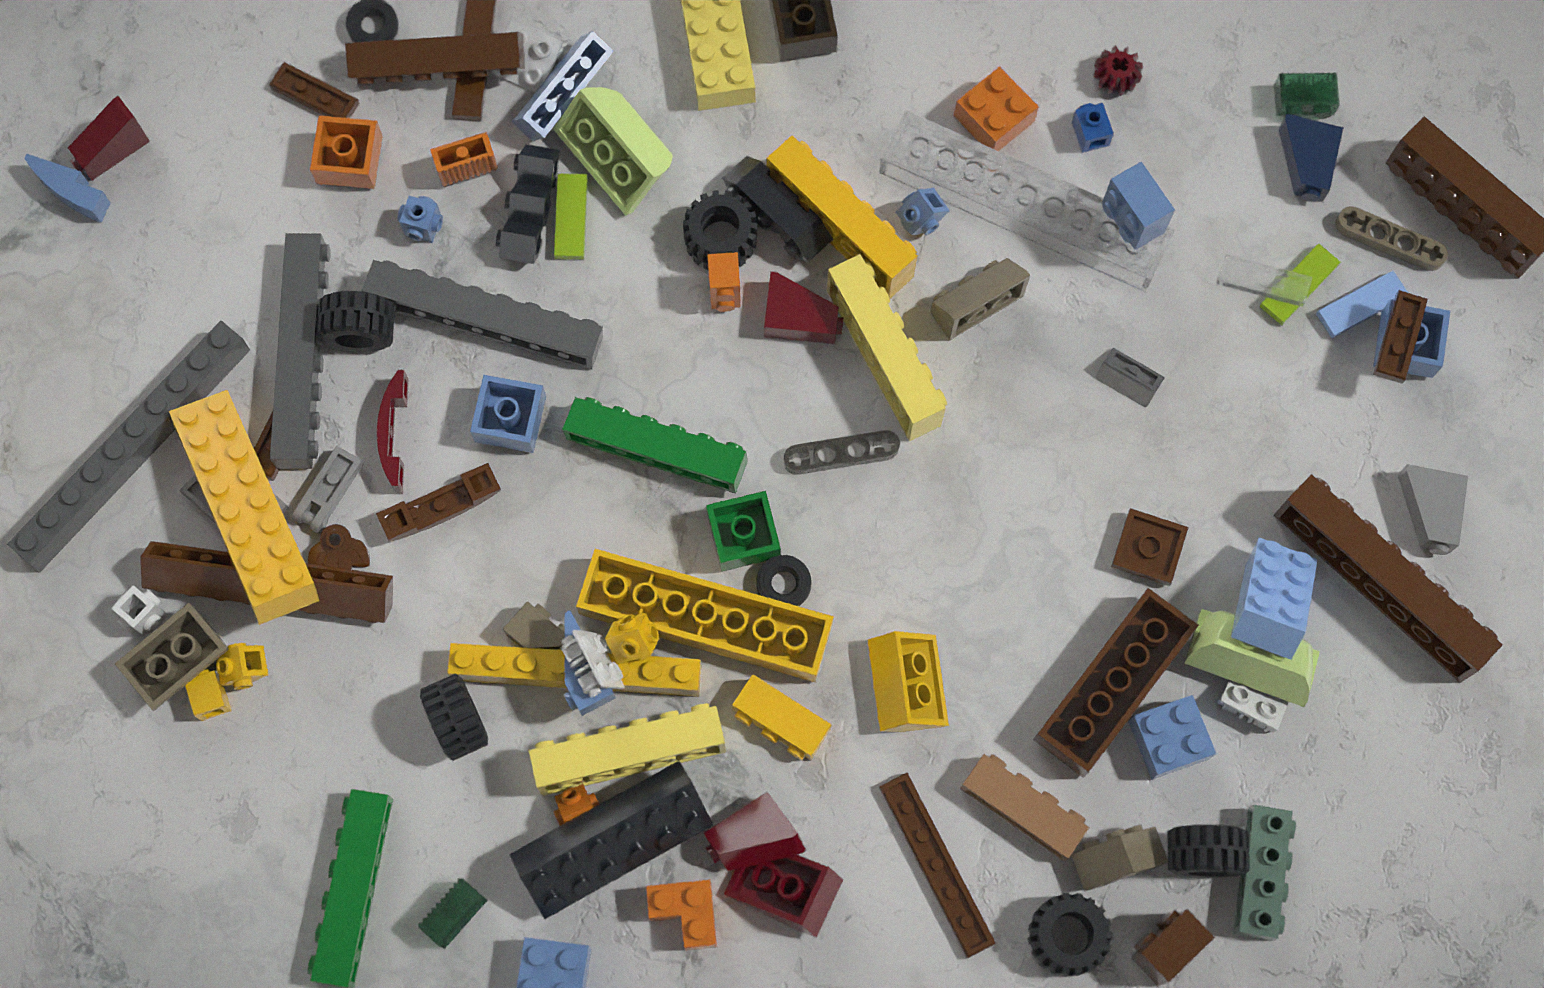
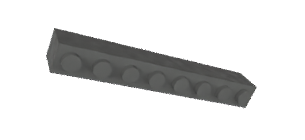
M285 233L270 460L277 469H312L313 459L318 458V441L314 440L315 430L320 428V414L316 412V403L321 401L322 387L321 383H318V373H323L324 361L323 356L320 355V345L324 344L317 339L316 334L319 300L323 298V290L328 289L329 276L328 272L325 271V262L330 261V245L325 243L321 233Z
M373 259L361 290L390 300L395 305L396 313L591 370L593 369L603 339V326H600L591 319L579 320L572 318L563 311H548L532 302L524 304L514 301L505 294L494 295L474 285L466 287L456 284L450 278L428 276L422 270L404 269L388 260L380 262Z

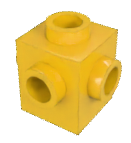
M646 613L636 616L630 614L612 623L605 640L617 664H622L633 660L643 661L649 658L659 640V634L656 626L650 622Z
M231 644L227 646L229 650L216 660V670L219 674L220 686L233 685L234 690L253 687L254 681L268 676L264 645Z

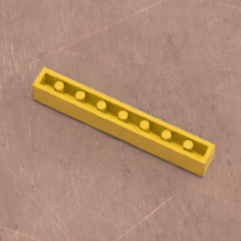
M450 643L447 671L449 676L456 673L465 682L567 688L565 684V655L562 650ZM607 653L611 662L617 664L613 654ZM650 656L643 661L633 660L617 664L622 671L623 679L621 681L625 688H611L612 691L699 697L701 659Z

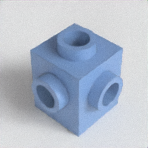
M927 188L907 195L902 200L903 205L895 213L900 218L903 228L911 235L923 233L928 235L940 226L938 222L950 210L934 188Z
M409 196L406 205L402 204L399 209L398 221L405 236L416 241L423 240L433 243L436 232H439L441 229L443 215H441L439 207L433 199L426 196H419L418 198Z

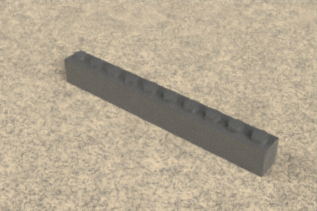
M220 320L7 545L27 563L41 572L175 431L169 411L206 398L250 352V348L244 339Z

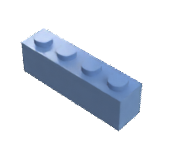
M593 31L580 36L513 119L512 123L532 141L545 138L564 114L579 90L585 88L613 53V50Z

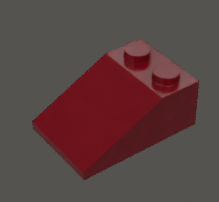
M794 855L735 869L724 891V895L793 929L817 938L843 879L826 865L800 855Z

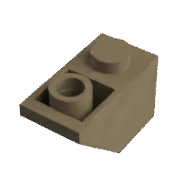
M528 601L503 628L506 636L520 648L562 650L563 644L561 641L565 638V625L560 623L557 627L549 620L552 615L543 606L537 604L534 607Z

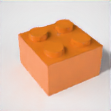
M999 66L956 101L954 117L991 156H994L1035 122L1039 106Z
M318 115L310 171L317 184L375 189L383 137L376 120Z

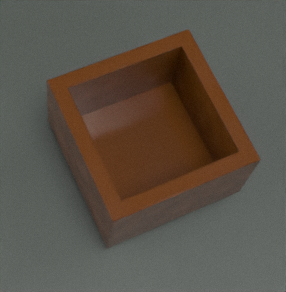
M1188 908L1180 912L1175 909L1171 913L1168 912L1156 924L1159 930L1155 934L1152 931L1144 935L1133 946L1137 952L1131 958L1157 986L1169 983L1215 937Z

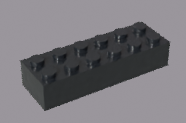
M677 761L509 855L520 879L545 920L713 826V823L690 777L680 761Z

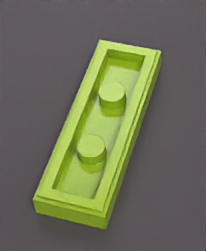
M558 173L555 259H585L587 174Z
M1318 243L1268 295L1259 307L1282 326L1340 265L1341 261Z

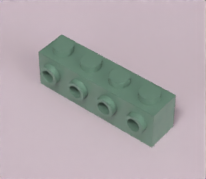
M1253 805L1248 808L1246 830L1249 832L1250 871L1240 875L1234 935L1273 941L1278 939L1279 934H1283L1285 916L1281 915L1282 902L1285 903L1287 901L1289 885L1285 883L1286 870L1289 871L1292 865V852L1288 851L1289 839L1294 838L1296 831V821L1292 820L1293 811L1261 805Z

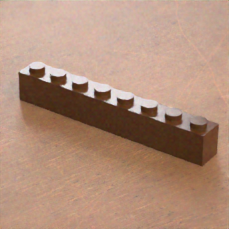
M150 541L140 556L142 588L151 589L156 592H172L189 597L200 596L214 598L217 601L228 600L250 605L228 552ZM305 563L314 582L319 601L297 611H304L308 614L332 615L341 619L353 618L370 623L386 622L393 607V575Z

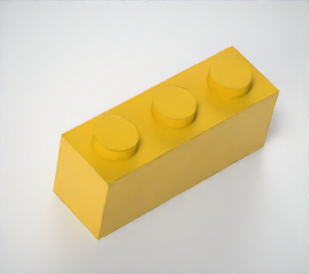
M754 674L751 675L732 704V711L736 712L734 717L748 727L753 723L762 729L760 734L775 744L778 740L788 746L787 752L801 761L804 757L810 761L812 760L832 724Z

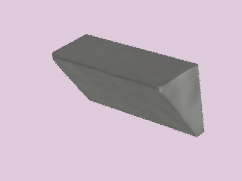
M1112 348L1096 374L1098 381L1143 407L1149 405L1165 378L1115 348Z

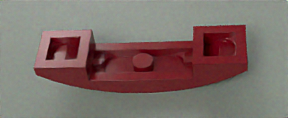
M397 370L389 382L380 404L377 420L379 458L385 475L396 494H403L404 464L400 457H393L395 407L407 408L409 378L405 370Z

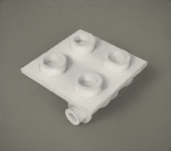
M510 19L505 33L519 32L523 34L525 69H517V75L500 76V71H491L490 73L536 92L551 74L556 59L561 60L564 50L561 49L563 41L514 19Z
M573 630L572 633L575 639L571 635L561 641L563 644L561 649L568 662L571 663V668H576L588 661L587 665L578 669L574 674L576 677L583 675L578 678V681L584 693H588L590 698L602 692L600 686L602 688L614 689L625 688L621 681L623 679L622 671L615 662H611L607 651H609L608 645L601 635L593 632Z
M1231 680L1228 681L1224 693L1222 692L1217 701V704L1222 706V710H1227L1235 715L1237 712H1240L1239 719H1242L1245 715L1248 717L1247 723L1250 724L1254 720L1252 724L1264 729V732L1269 730L1273 733L1278 731L1289 703L1286 700Z

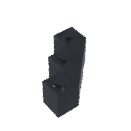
M525 144L521 152L516 153L513 170L518 171L517 182L511 191H507L504 204L505 209H509L508 220L503 229H499L496 235V247H500L499 258L534 264L537 260L543 243L541 232L543 226L547 225L551 208V191L556 186L560 150Z
M746 156L722 177V180L728 187L726 191H730L734 198L737 194L742 196L743 203L749 202L756 214V223L765 231L768 229L778 233L785 242L783 247L789 256L793 259L799 258L809 262L834 240L820 217L812 209L807 212L798 202L799 197L784 182L777 183L769 176L770 169L762 161Z

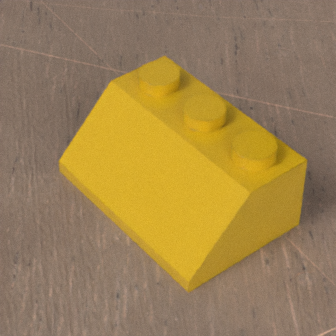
M893 631L868 639L880 731L908 732L949 726L936 635Z

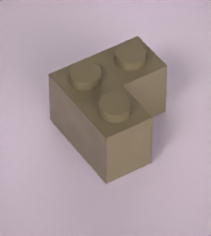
M1141 824L1106 834L1107 841L1103 843L1099 839L1086 842L1081 845L1082 851L1071 855L1084 891L1100 888L1126 877L1144 873L1168 864V858L1156 827L1143 829Z

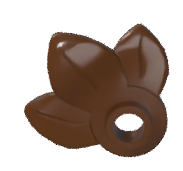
M332 524L322 531L320 542L311 547L308 554V563L352 570V566L369 567L370 555L366 545L358 539L351 538V534L345 526ZM334 533L341 537V542L338 545H333L330 542V537Z

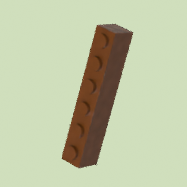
M519 32L345 43L348 79L357 80V85L375 84V78H385L386 83L403 82V77L414 76V81L432 80L431 75L442 74L443 79H460V73L470 72L472 78L489 77L488 71H500V76L517 75V69H525L523 34Z

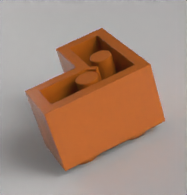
M710 879L646 886L650 921L682 919L685 951L717 947Z

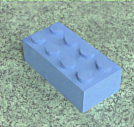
M1258 538L1245 565L1231 637L1292 660L1306 633L1317 559L1307 553L1297 552L1281 546L1275 541Z

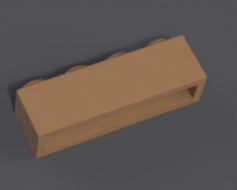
M983 754L960 789L1063 862L1068 860L1090 828L1084 824L1086 819L1072 809L1067 812L1058 806L1059 800L1046 791H1043L1042 794L1031 787L1033 782L1023 774L1017 772L1014 775L1005 769L1007 764L993 754L988 757Z

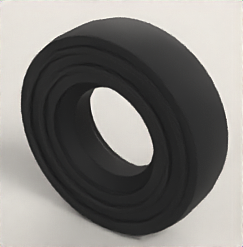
M360 0L350 8L347 14L346 28L353 42L394 40L398 33L399 23L396 12L384 0ZM369 15H377L383 19L382 28L375 33L365 32L361 27L362 21Z
M790 555L772 557L758 571L756 587L760 596L800 606L810 594L812 583L810 572L806 565L796 557ZM779 572H789L796 580L794 590L788 594H780L772 586V579Z

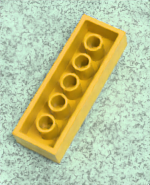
M791 135L766 157V166L770 169L769 176L777 183L784 182L799 197L798 202L807 212L812 209L820 217L834 239L830 244L846 260L861 254L865 263L868 261L871 263L876 273L874 280L879 288L882 286L885 288L889 299L914 278L918 257L914 246L907 240L902 241L888 221H881L867 201L859 200L854 195L852 187L846 181H840L835 177L832 168L825 161H819L813 155L807 143L802 140L798 141Z

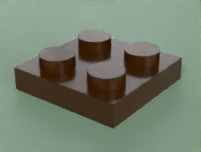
M1130 508L1111 567L1170 586L1189 527Z

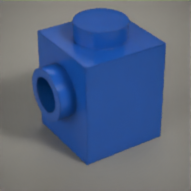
M1087 103L1075 110L1072 125L1081 152L1084 153L1110 146L1114 132L1104 104L1094 105L1093 103Z

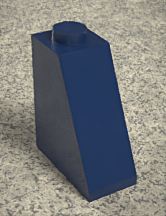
M1290 114L1285 115L1279 126V135L1294 195L1301 196L1304 200L1310 202L1324 201L1331 188L1344 127Z

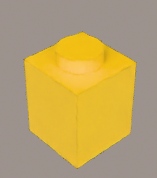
M205 669L185 685L194 716L199 720L204 721L232 711L225 686H220L219 674L217 672Z

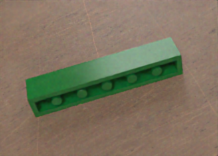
M575 397L562 428L566 440L735 494L748 463L746 451L736 443L726 442V444L715 441L712 436L705 433L691 434L679 425L670 424L666 426L647 415H641V417L634 416L622 407L613 406V408H609L590 397L585 399Z
M351 789L350 795L345 796L343 800L342 815H345L343 828L339 827L336 833L335 846L338 847L337 857L330 862L328 878H332L329 891L324 892L321 909L325 910L322 923H318L315 931L314 940L318 942L316 955H311L308 964V974L311 975V982L344 988L355 987L393 804V798L387 794Z

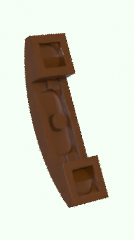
M489 463L460 475V480L407 504L402 501L376 513L388 541L405 538L442 524L478 506L500 492L501 488Z

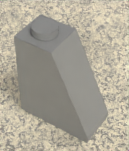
M1407 464L1399 472L1398 479L1419 546L1429 549V552L1433 554L1447 555L1460 544L1468 476Z

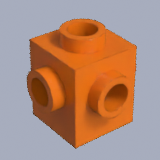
M580 784L554 796L559 809L553 812L559 826L599 805L594 792L588 795L584 785Z

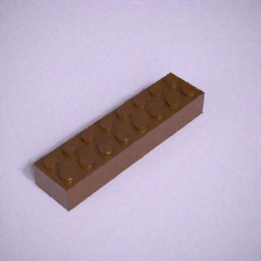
M1311 474L1273 516L1459 683L1479 672L1503 646L1497 640L1498 636L1489 627L1480 625L1473 618V613L1467 607L1461 604L1458 605L1449 597L1450 594L1446 588L1438 583L1434 584L1425 576L1426 573L1420 565L1406 559L1401 554V549L1395 543L1389 540L1386 541L1377 533L1378 530L1373 523L1366 519H1361L1354 512L1353 506L1348 501L1342 498L1339 499L1330 491V486L1323 479L1315 478Z

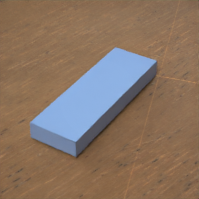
M1391 271L1320 309L1316 315L1331 338H1334L1380 313L1390 299H1395L1398 290L1407 292L1395 272Z

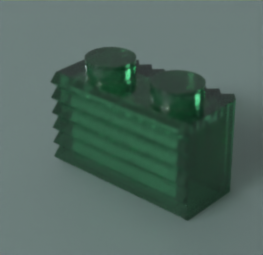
M1336 72L1280 73L1274 83L1276 116H1285L1286 114L1299 117L1314 115L1316 119H1327L1334 115L1340 106Z
M458 878V883H453L454 888H449V893H445V898H440V903H436V908H431L432 913H427V918H423V923H418V928L443 949L452 942L488 901L463 878Z

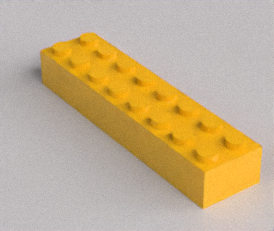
M228 390L169 411L176 433L259 625L318 602L319 599L314 582Z
M594 549L576 605L579 615L610 624L626 615L633 614L636 616L646 613L650 622L656 626L659 638L815 683L834 616L599 549Z

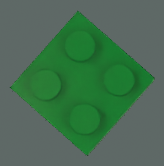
M766 491L706 505L707 517L721 572L764 562L772 557L781 555V547Z

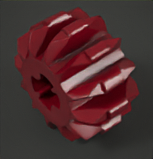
M1116 45L1112 47L1111 52L1105 49L1101 53V58L1095 61L1094 79L1099 80V89L1108 88V95L1112 94L1114 90H1117L1120 97L1124 95L1125 90L1132 92L1135 90L1136 84L1140 83L1142 79V73L1140 72H1142L1143 63L1137 62L1138 53L1128 54V46L1123 51H1119Z

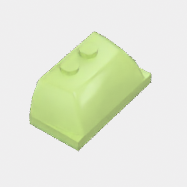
M604 87L580 89L553 128L625 216L634 212L652 186L668 170L672 162V153L622 94L615 90Z
M1201 609L1196 621L1199 626L1193 633L1185 664L1302 707L1306 705L1320 651L1314 650L1308 641L1302 639L1292 660L1232 638L1234 613L1227 611L1210 612Z

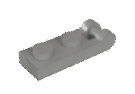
M336 446L296 507L292 519L300 524L303 522L308 524L310 530L320 534L325 529L329 517L363 466V460ZM313 504L320 507L317 515L310 512Z

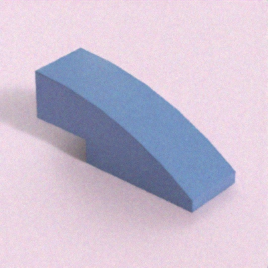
M26 153L25 161L55 197L78 213L102 223L111 204L103 191L89 187L88 181L80 171Z

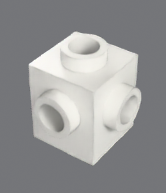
M134 585L123 593L117 603L111 608L120 616L117 622L130 633L137 630L143 636L147 632L155 630L162 621L161 617L165 614L158 607L161 603L158 597L148 589L142 593Z

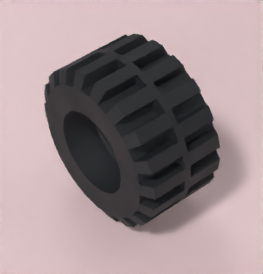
M719 190L712 191V196L709 197L706 193L700 195L701 201L698 202L695 199L691 203V210H686L685 220H683L684 243L689 256L693 255V261L697 265L703 262V268L708 271V254L738 252V264L740 267L745 264V257L750 259L753 255V248H756L757 245L756 214L752 212L751 205L748 201L743 204L742 196L737 194L734 198L731 192L726 190L724 195H719ZM720 221L730 223L737 229V233L731 239L722 242L713 241L703 233L710 224Z
M338 291L326 294L319 300L316 337L323 344L349 352H374L390 347L393 343L395 305L382 296L363 291Z
M455 673L420 689V699L427 718L442 750L450 760L455 761L488 745V735L460 676Z
M1200 824L1177 826L1167 831L1169 872L1189 877H1233L1250 871L1249 832L1243 828L1230 825Z
M1062 893L1047 900L1033 914V919L1028 927V931H1030L1028 944L1032 946L1033 951L1031 953L1034 958H1038L1039 964L1043 968L1051 970L1050 973L1060 974L1063 977L1079 976L1088 973L1105 960L1106 954L1110 952L1111 946L1109 944L1110 940L1113 939V932H1110L1109 928L1112 925L1110 918L1106 919L1104 908L1102 906L1098 907L1095 904L1096 901L1091 897L1087 899L1080 893ZM1063 916L1077 918L1084 924L1087 930L1088 940L1086 947L1077 954L1062 952L1053 941L1052 927Z

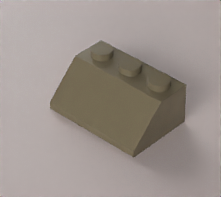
M1009 258L1001 262L995 260L985 266L983 272L975 277L969 275L961 280L958 284L959 287L950 292L944 290L936 295L933 299L930 313L950 341L1024 297L1030 274L1026 269Z
M188 603L114 664L148 706L155 711L229 649L203 615L193 605Z

